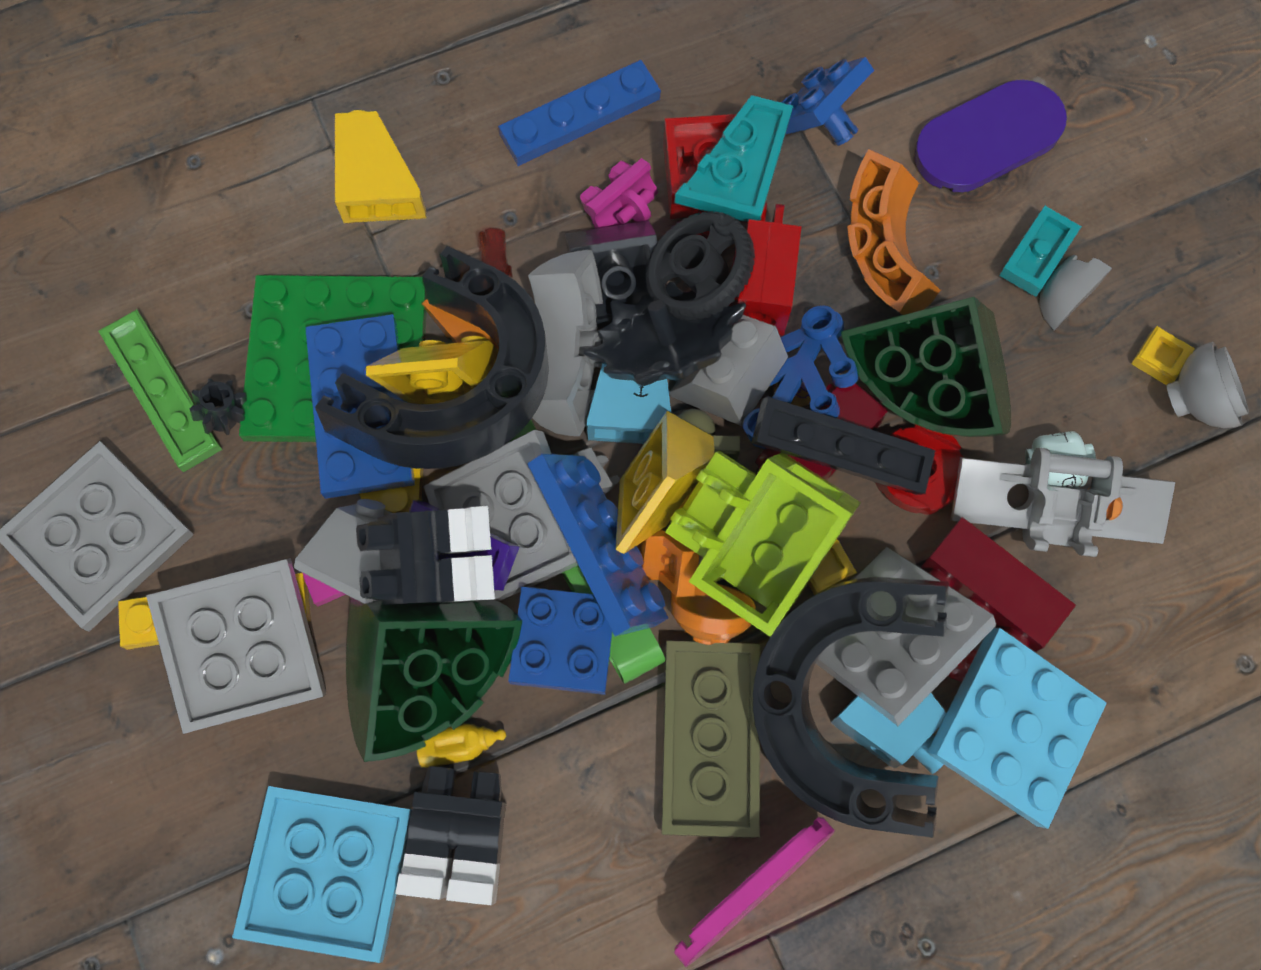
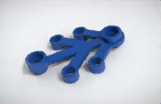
M821 305L811 308L804 314L800 329L780 337L786 352L801 348L797 355L785 361L769 386L781 381L772 398L791 404L803 382L811 398L810 409L837 418L840 413L837 399L834 394L827 391L814 364L821 348L831 363L829 373L835 386L839 388L850 387L857 382L859 376L855 362L846 356L838 341L842 335L841 331H844L843 319L831 307ZM849 370L846 374L838 375L842 371ZM825 405H830L827 409L819 410ZM760 408L751 411L743 422V428L750 443ZM753 444V445L756 446V447H759V448H762V449H768V448L761 447V446H758V445Z

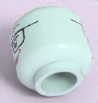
M1075 431L1039 436L1033 441L1032 449L1025 450L1026 464H1031L1032 454L1036 448L1048 449L1050 454L1096 459L1093 445L1091 443L1084 444L1080 435ZM1049 472L1048 485L1068 488L1083 487L1088 481V476Z

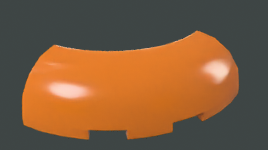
M868 149L855 176L849 198L852 202L851 225H848L847 228L852 255L858 262L860 270L865 277V282L886 304L902 315L924 310L933 302L941 290L923 273L918 271L907 246V213L919 182L902 164Z

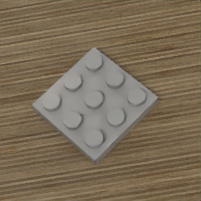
M533 430L505 444L489 455L472 461L424 486L429 504L439 508V510L488 506L490 533L520 547L504 590H494V600L498 602L521 592V587L530 588L578 566L527 464L541 454H551L544 432Z
M99 441L0 529V543L82 629L89 632L118 605V601H123L194 534Z
M888 547L854 578L889 577L939 581ZM950 587L948 588L946 605L936 604L937 595H907L906 614L908 616L936 621L938 612H947V626L944 637L876 631L860 632L843 637L832 643L822 652L816 664L899 726L996 626L993 614ZM883 591L872 594L870 601L874 612L881 616H890L895 613L896 601L893 596Z
M291 558L146 595L183 734L313 700L327 694Z

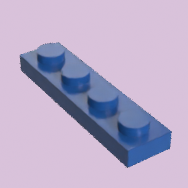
M639 60L499 125V135L517 166H520L660 100L661 90L643 61Z

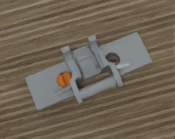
M1036 448L1032 454L1031 464L960 457L950 520L959 521L963 517L970 523L1022 528L1023 541L1030 550L1047 552L1049 544L1072 546L1078 555L1096 557L1098 547L1093 545L1092 536L1163 544L1175 482L1123 476L1122 459L1116 456H1108L1105 460L1050 454L1048 449ZM1049 472L1093 477L1092 484L1087 490L1048 485ZM1016 484H1025L1029 490L1027 502L1020 507H1011L1007 501L1009 490Z

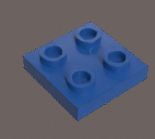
M862 57L850 62L842 59L828 69L824 70L823 67H818L805 76L802 80L804 87L798 93H793L781 101V103L793 106L786 134L824 125L837 146L846 143L854 137L852 134H856L859 129L853 124L841 105L874 71L867 58Z
M521 587L518 616L523 621L517 646L512 652L509 683L605 695L613 632L593 594Z

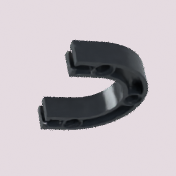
M448 246L440 254L445 277L438 276L439 270L432 266L422 276L428 302L479 327L495 341L499 351L489 374L475 388L455 399L435 404H414L392 398L342 373L335 382L343 402L340 406L342 410L332 407L334 401L327 396H323L315 406L326 433L377 459L397 466L417 469L447 468L472 462L489 455L511 441L529 423L541 404L548 383L549 363L545 331L539 310L532 298L522 286L504 272ZM515 395L514 397H511V398H505V397H507V396ZM353 408L357 409L355 413L349 414Z
M869 577L842 582L819 592L794 609L780 623L767 642L757 666L753 688V712L758 737L766 757L783 783L798 798L819 813L853 827L933 838L936 827L937 807H935L939 776L870 768L852 762L840 755L826 742L814 722L809 704V683L813 668L822 652L832 643L851 634L876 631L944 637L947 626V612H938L936 621L908 616L906 614L907 595H937L936 604L946 605L949 582L889 577ZM883 591L893 596L896 601L895 613L890 616H881L874 612L870 601L872 594ZM773 681H781L789 686L792 692V700L790 702L783 703L773 697L770 688ZM866 789L879 791L884 796L886 805L881 808L868 806L864 803L861 792ZM898 795L926 796V805L934 806H928L927 814L900 809L896 806V800Z

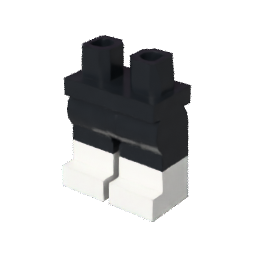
M488 506L437 511L397 512L377 517V521L356 527L357 546L360 552L379 551L381 570L361 572L359 581L360 596L362 598L383 600V605L495 599L492 555L439 559V554L471 553L491 549Z
M429 766L423 782L422 793L414 792L413 810L409 822L402 872L398 876L395 894L431 899L446 898L449 901L493 905L497 900L504 818L507 804L500 802L502 794L501 775L474 771L470 798L455 797L453 792L457 770ZM455 849L454 861H453V868H452V876H451V879H450V871H451L453 850Z

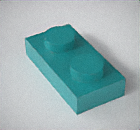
M1044 206L999 276L1037 297L1082 226Z

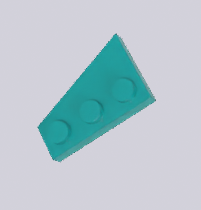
M751 95L724 130L722 138L714 149L700 161L694 175L687 184L684 183L677 191L675 203L707 212L725 213L735 219L746 222L749 219L760 221L793 106Z

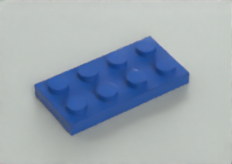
M394 315L306 327L322 496L327 499L414 486L413 468L384 462L326 433L315 409V406L322 397L327 396L334 401L332 407L342 410L340 406L343 402L335 384L342 373L392 398L405 402L366 376L367 365L400 350L397 323ZM353 408L349 414L355 413L357 409Z
M541 454L527 463L614 636L652 628L669 619L664 610V597L659 588L649 581L642 568L643 557L637 546L625 554L615 550L618 509L613 502L606 498L599 485L601 477L595 465L586 459L585 456Z

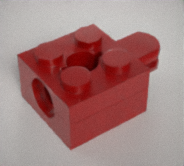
M737 114L665 118L663 150L670 219L688 218L696 213L707 212L675 203V194L694 175L700 161L714 149L722 138L724 130ZM710 231L703 232L697 235L703 236L707 239L710 234Z
M766 202L761 220L749 219L747 225V232L753 241L755 250L753 272L750 273L751 277L748 280V284L744 285L745 289L741 291L739 297L734 298L735 301L731 302L729 306L744 302L747 306L743 315L776 326L780 337L784 336L793 305L802 226L782 224L784 204H775L772 222H766ZM735 246V253H734V256H733L732 267H733V265H734L735 257H736V246Z

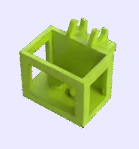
M716 451L706 468L701 469L696 479L699 482L684 506L673 513L670 518L672 522L665 533L703 557V560L689 580L692 585L771 637L861 502L784 453L768 458L756 475L721 451ZM723 578L767 609L763 614L759 613L716 583Z

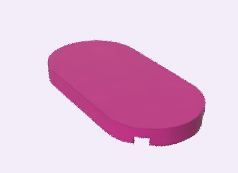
M818 817L812 826L802 829L692 929L693 932L689 935L692 944L689 947L683 941H680L675 946L674 954L685 967L692 964L718 942L834 834L835 830L824 817Z

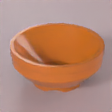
M718 584L753 609H756L755 602L745 593L735 588ZM695 587L694 596L676 597L673 593L671 594L670 610L672 616L685 630V633L690 634L693 640L706 645L714 643L726 644L731 638L738 636L751 626L749 622L697 587Z

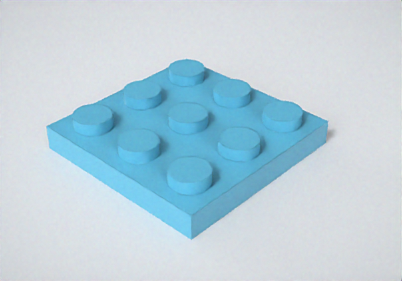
M993 628L984 638L927 753L1034 825L1049 829L1107 702L1001 628Z
M268 786L232 938L382 963L397 896L395 892L398 876L402 871L412 810Z

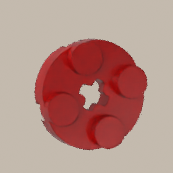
M916 424L913 428L899 429L893 432L890 436L936 450L931 468L932 476L929 477L926 493L922 495H915L875 482L878 490L884 493L894 505L913 513L931 515L949 505L954 500L960 457H963L959 451L961 446L952 435L935 432Z

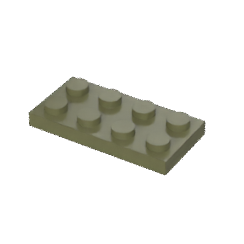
M666 641L661 835L760 838V740L753 712V688L760 660V644L714 643L706 645L690 641Z

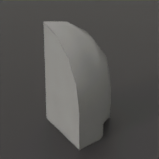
M1072 255L1050 275L1040 291L1039 305L1044 319L1054 331L1099 286L1112 269L1110 266L1096 258H1092L1089 263L1077 260V255Z

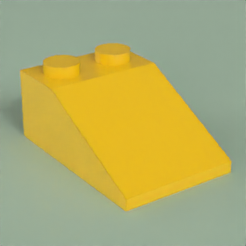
M467 336L461 339V343L451 344L438 340H425L419 343V347L402 348L367 365L366 376L407 403H441L462 396L482 382L493 368L499 349L489 340L480 336Z
M666 411L620 479L615 550L625 554L666 527L675 510L684 506L692 493V489L698 482L696 479L701 469L706 468L715 454L714 437Z

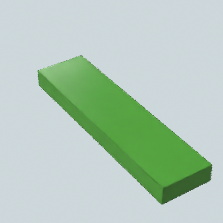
M138 310L129 313L98 331L176 465L183 473L223 450L212 432L209 434L205 433L202 424L203 420L193 421L189 408L196 404Z

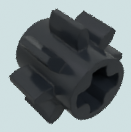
M208 379V383L200 391H192L194 402L197 405L189 408L193 421L203 420L202 424L206 434L214 430L224 431L226 435H229L230 429L237 422L240 423V421L245 420L242 404L247 401L246 395L241 392L235 394L232 380L223 383Z

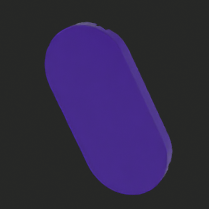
M1014 80L1002 84L928 122L921 130L916 143V167L927 182L940 189L944 186L946 188H953L952 192L974 190L1050 151L1056 145L1066 127L1067 115L1064 104L1053 90L1035 81Z

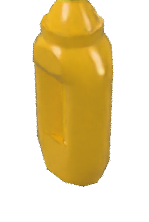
M468 723L461 724L455 730L449 727L438 735L424 741L426 746L417 750L419 764L421 767L428 768L429 766L440 767L472 760L479 756L482 751L488 750L496 740H504L506 732L504 729H499L495 732L485 728V726L478 727Z

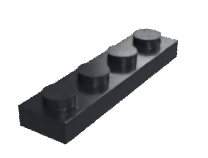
M771 397L762 399L751 441L752 444L915 495L926 493L936 450Z

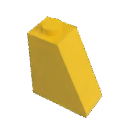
M353 110L349 113H335V204L343 223L425 219L426 208L421 191L377 111Z

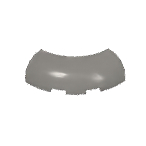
M592 250L570 252L552 258L538 266L528 275L535 305L543 321L549 363L548 383L545 394L532 418L540 426L556 434L580 436L587 424L595 392L590 390L594 367L602 366V363L591 360L583 354L585 349L598 347L603 344L597 331L595 304H603Z

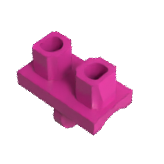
M642 158L634 165L621 160L610 171L609 179L611 184L604 190L597 186H590L580 195L583 208L591 217L595 229L622 225L631 218L636 222L650 219L651 212L647 205L658 194L657 187L650 176V163Z

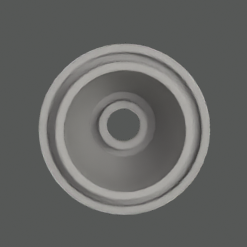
M1213 341L1196 348L1185 361L1179 380L1167 384L1169 398L1178 417L1191 413L1197 420L1209 426L1227 429L1242 426L1241 416L1249 414L1245 394L1232 358L1226 347L1218 349Z

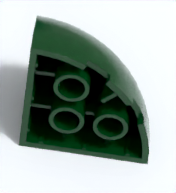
M976 297L841 331L847 354L855 362L857 374L862 382L883 402V405L898 416L926 429L953 436L991 437L1010 432V394L995 315Z
M351 597L346 643L347 700L354 740L363 761L385 760L421 749L426 746L424 741L438 735L450 726L455 730L470 718L484 704L482 697L492 686L497 676H504L511 662L512 652L517 646L523 620L512 609L494 599L383 605V600L364 604Z

